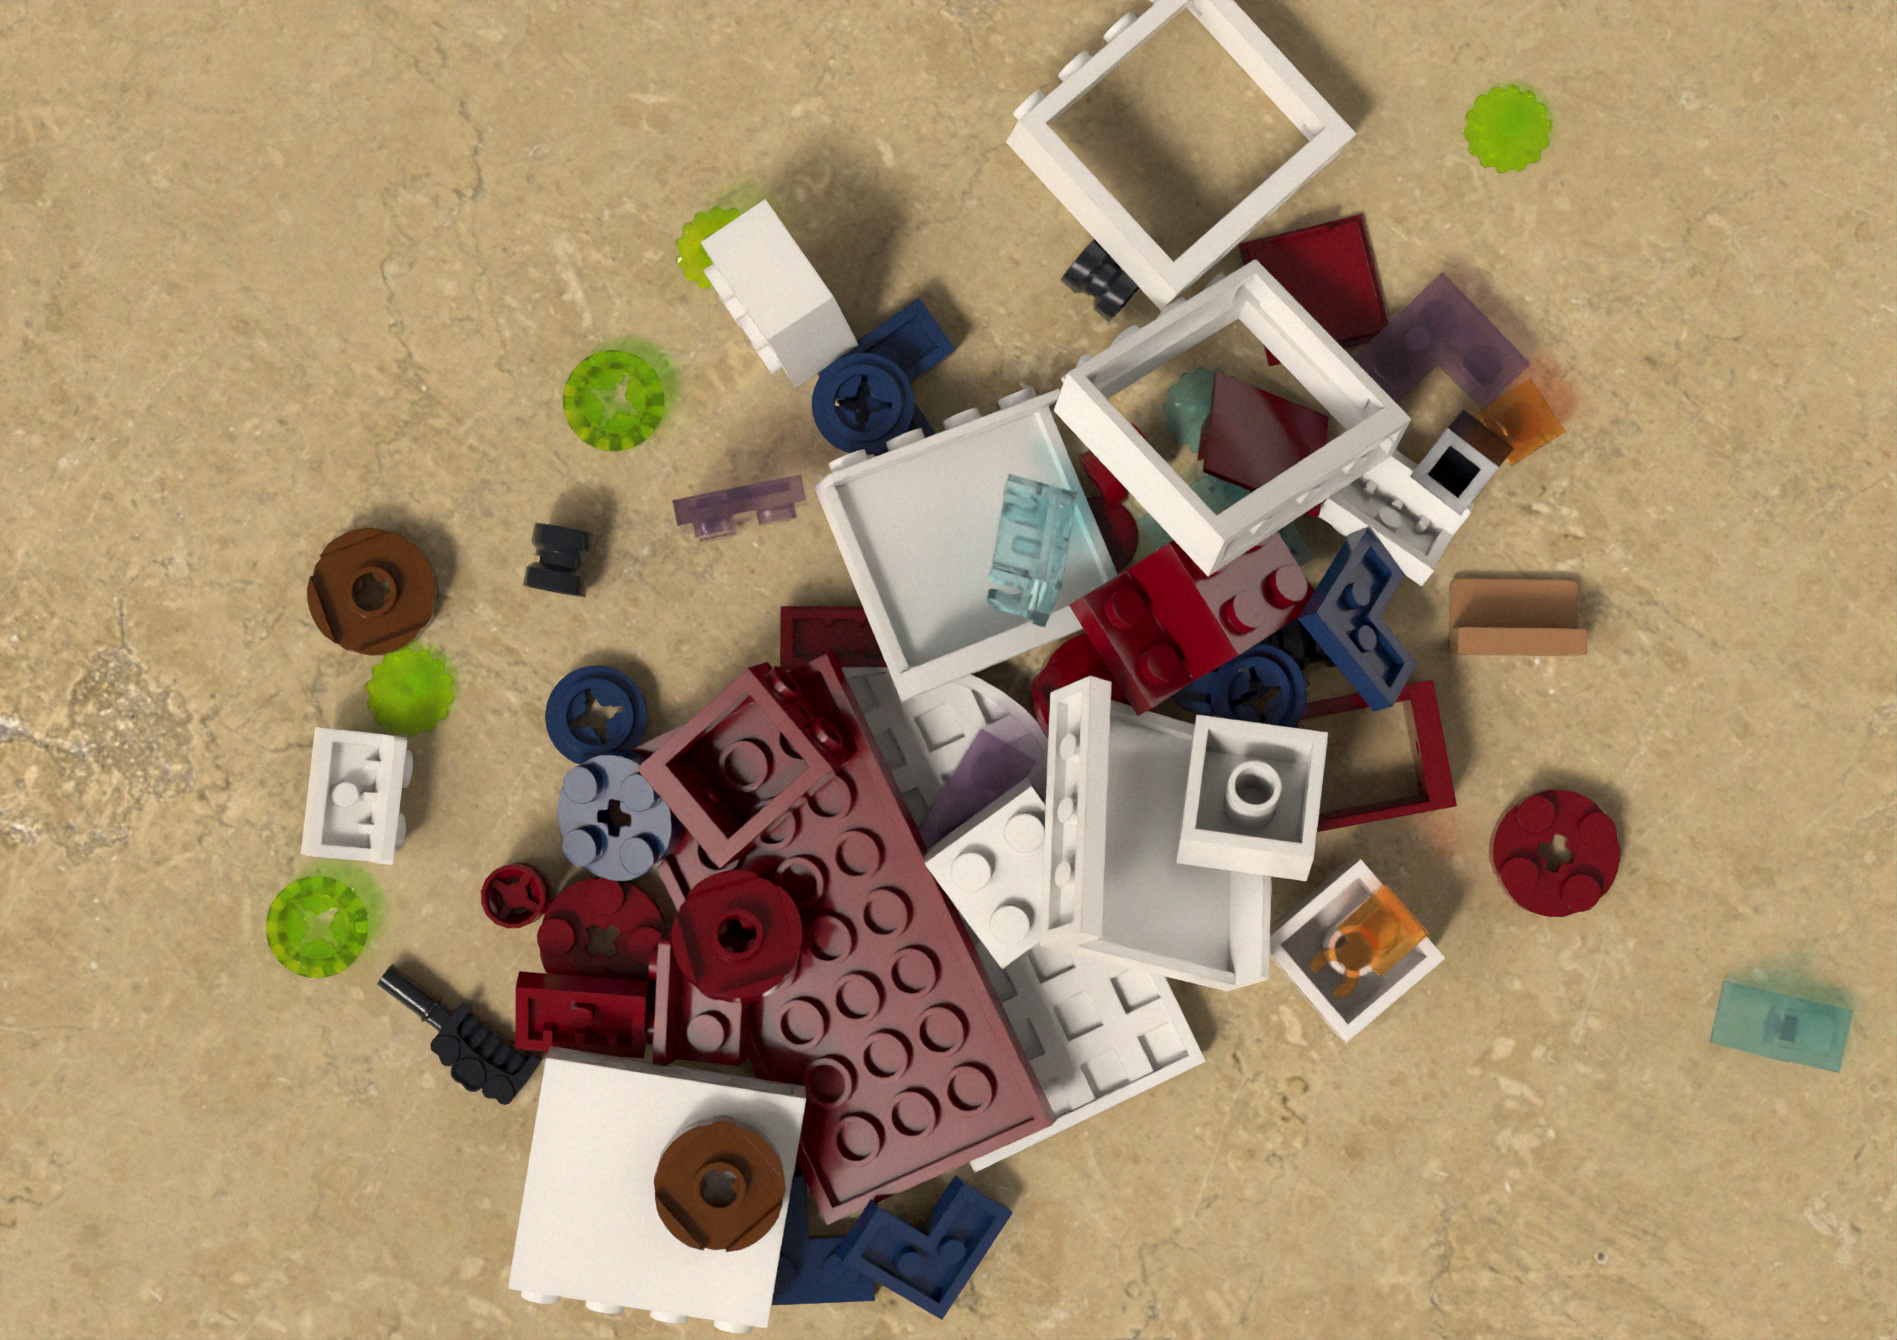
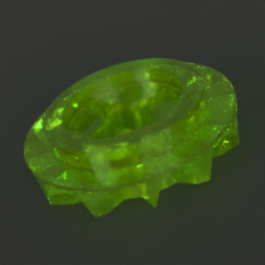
M621 350L601 351L585 358L571 372L563 392V410L572 431L589 446L615 453L640 446L660 426L666 401L663 386L654 369L639 356ZM628 377L624 398L632 404L631 407L639 411L638 414L635 416L629 412L624 414L617 411L611 419H607L604 426H600L604 419L602 414L604 413L605 406L598 400L595 394L590 392L591 388L593 387L599 391L604 389L607 392H613L618 384L622 385L625 378Z
M305 877L286 886L272 902L266 919L267 941L276 959L291 972L308 978L330 977L344 971L357 961L369 940V912L365 909L356 890L336 880L334 877ZM300 906L306 912L310 911L316 916L332 911L335 907L338 909L332 916L334 920L328 927L334 935L333 939L338 943V946L332 941L327 942L321 937L312 942H306L302 947L299 945L310 927L304 919L306 915L299 909Z

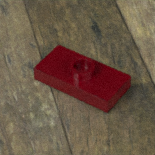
M781 606L780 667L785 671H791L832 651L841 668L887 667L863 607Z

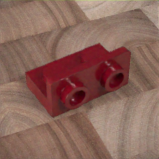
M671 932L660 937L658 944L652 949L649 960V977L652 982L656 983L655 1007L650 1010L646 1023V1040L648 1045L653 1046V1064L667 1066L679 1059L740 1066L746 1062L749 1002L729 1003L706 998L682 974L675 959ZM728 932V934L718 939L722 947L732 946L735 953H742L748 950L747 942L753 939V935Z
M519 971L515 986V1049L539 1050L548 1053L549 1047L553 1046L616 1057L644 1059L647 1045L646 1023L650 1012L648 1009V981Z

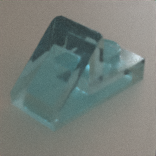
M1723 980L1709 1042L1783 1062H1794L1839 1073L1853 1010Z

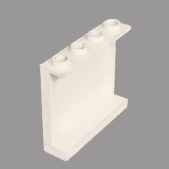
M1033 387L1020 390L1000 399L998 404L1001 410L981 417L978 407L966 410L944 420L942 424L945 431L925 438L922 428L909 431L886 442L889 452L868 459L865 449L847 454L830 462L829 467L832 473L814 486L902 702L1083 630L1069 605L1118 575L1049 409V406L1058 400L1059 389L1038 397Z
M1093 676L1086 677L1050 692L1040 946L1223 991H1231L1269 980L1271 959V876L1176 863L1191 742L1195 725L1150 711L1137 716L1132 706L1111 700V682Z
M550 1046L545 1061L508 1289L519 1290L523 1299L541 1304L558 1303L560 1297L585 1300V1306L588 1309L607 1314L624 1312V1307L650 1310L651 1318L666 1323H686L689 1317L714 1320L716 1328L731 1333H750L753 1326L767 1328L806 1103L805 1086L673 1065H654L653 1062ZM721 1115L730 1116L739 1122L750 1124L761 1131L773 1143L782 1160L786 1189L779 1218L771 1230L755 1244L745 1249L726 1252V1249L711 1250L704 1248L703 1251L691 1248L676 1239L664 1226L658 1215L653 1182L661 1152L679 1131L695 1122L710 1120L715 1116ZM711 1170L705 1175L708 1185L703 1193L707 1198L711 1199L715 1195L720 1194L726 1200H729L735 1195L731 1187L732 1181L736 1178L733 1173L727 1170L720 1174L715 1170Z

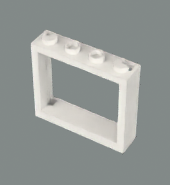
M1149 0L1153 6L1139 18L1131 11L1128 12L1106 32L1103 38L1108 44L1093 57L1087 50L1082 51L1059 73L1058 77L1063 82L1049 95L1038 89L1014 111L1013 115L1018 119V122L1006 141L1013 151L1161 312L1334 160L1356 136L1354 130L1234 0ZM1187 8L1310 142L1173 262L1055 134L1049 125L1181 11Z
M1256 259L1227 277L1220 272L1206 285L1202 292L1189 300H1186L1184 297L1175 299L1162 310L1156 320L1141 329L1137 325L1127 328L1113 341L1108 349L1093 358L1090 354L1081 356L1077 367L1062 376L1063 386L1054 408V412L1207 576H1210L1391 457L1411 421V418ZM1239 318L1347 431L1216 516L1108 401V398Z

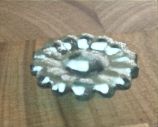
M1205 367L1196 368L1193 374L1184 373L1179 377L1178 384L1172 385L1167 392L1169 400L1163 406V412L1168 417L1165 423L1168 431L1175 433L1177 444L1188 445L1193 453H1198L1201 425L1210 412L1214 374L1217 371L1225 374L1224 370L1220 368L1209 371Z

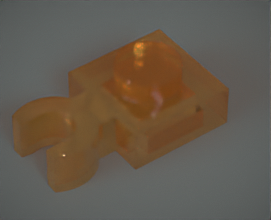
M1532 378L1476 413L1486 427L1514 447L1513 451L1506 458L1511 467L1566 432Z
M1381 884L1334 926L1346 941L1339 948L1328 947L1319 950L1311 957L1307 966L1316 973L1328 962H1339L1344 969V976L1341 982L1336 984L1330 992L1337 999L1343 998L1355 989L1359 981V970L1366 964L1377 976H1383L1426 938L1429 932L1386 884Z

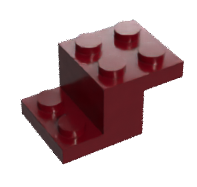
M1277 531L1210 576H1207L1175 540H1172L1069 606L1136 715L1139 716L1299 617L1314 593V589Z

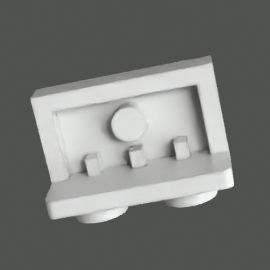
M1395 450L1391 457L1325 499L1321 504L1319 517L1331 524L1336 531L1346 537L1351 533L1369 528L1404 574L1422 586L1434 572L1453 535L1468 518L1474 508V504L1471 502L1461 516L1410 477L1418 465Z
M315 727L301 846L302 855L370 861L385 865L393 864L394 853L401 850L406 832L405 817L402 813H399L402 788L408 787L413 771V756L410 750H406V737Z

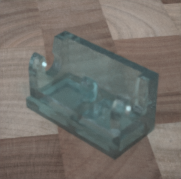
M1009 474L1004 485L1002 509L988 579L1003 586L1016 587L1021 592L1018 594H1007L1002 590L989 589L987 602L997 610L1032 619L1033 625L1045 628L1063 586L1077 492Z

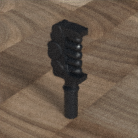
M394 964L386 970L377 982L378 986L421 1018V1022H427L439 1031L430 1044L431 1051L439 1056L441 1064L452 1066L451 1077L455 1082L462 1084L467 1091L476 1092L482 1089L484 1097L497 1099L502 1105L510 1104L529 1081L542 1060L536 1054H532L528 1059V1054L525 1051H516L514 1042H504L502 1033H492L490 1024L486 1022L480 1024V1018L477 1014H469L474 1007L465 1001L456 1011L452 1010L442 1002L441 997H435Z

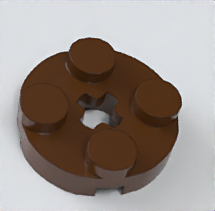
M362 528L347 532L334 539L325 547L319 556L321 557L315 565L313 576L309 578L307 601L316 626L324 636L347 651L368 656H384L399 652L417 641L424 630L430 627L435 620L438 599V582L435 570L426 554L400 534L376 528ZM372 574L377 582H388L390 587V593L383 597L384 606L378 610H374L371 603L360 604L356 593L361 592L365 588L363 578Z
M726 1115L695 1122L679 1131L661 1152L653 1181L656 1210L664 1226L683 1244L703 1251L704 1248L711 1250L726 1249V1252L738 1251L758 1242L771 1230L779 1218L786 1190L782 1160L773 1143L757 1128ZM711 1170H715L720 1174L727 1170L736 1177L731 1183L735 1195L729 1200H726L720 1194L715 1195L711 1199L707 1198L703 1193L708 1185L705 1175Z

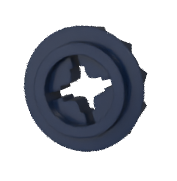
M854 353L834 361L820 375L812 395V413L818 430L833 447L846 453L865 449L867 455L887 451V441L907 433L915 410L914 393L905 373L891 360L873 353ZM862 378H868L867 386L870 388L872 399L882 401V404L892 405L891 409L881 408V411L871 412L869 422L865 423V432H859L860 424L857 422L855 411L845 409L844 406H835V402H846V399L857 397L858 388H862Z
M1254 645L1223 664L1218 670L1211 690L1212 712L1214 717L1296 728L1302 715L1310 711L1306 703V688L1311 683L1304 677L1298 666L1299 660L1277 647ZM1260 679L1265 687L1281 689V692L1277 693L1275 698L1267 701L1268 712L1265 714L1262 708L1241 704L1250 701V697L1258 694Z
M606 666L579 668L562 678L549 696L545 711L548 735L553 745L564 757L579 765L605 752L615 750L630 751L638 747L647 729L646 700L634 681L616 669ZM588 690H591L593 698H597L601 707L612 706L616 708L622 706L623 711L615 713V717L606 721L608 732L605 735L608 742L605 744L602 736L597 734L594 727L583 728L582 726L572 728L571 726L572 722L580 720V716L588 712Z

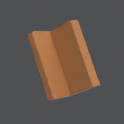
M1536 579L1452 580L1449 584V655H1587V629H1578L1577 582L1574 580Z

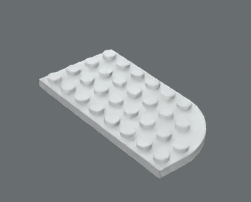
M888 667L841 668L927 849L1027 777L1030 778L1046 800L1048 738L1041 730L1038 722L1021 705L1001 690L980 678L968 675L902 702ZM957 909L1057 1118V1121L1052 1126L971 1161L970 1164L974 1173L1206 1062L1165 976L1040 946V942L1001 969Z

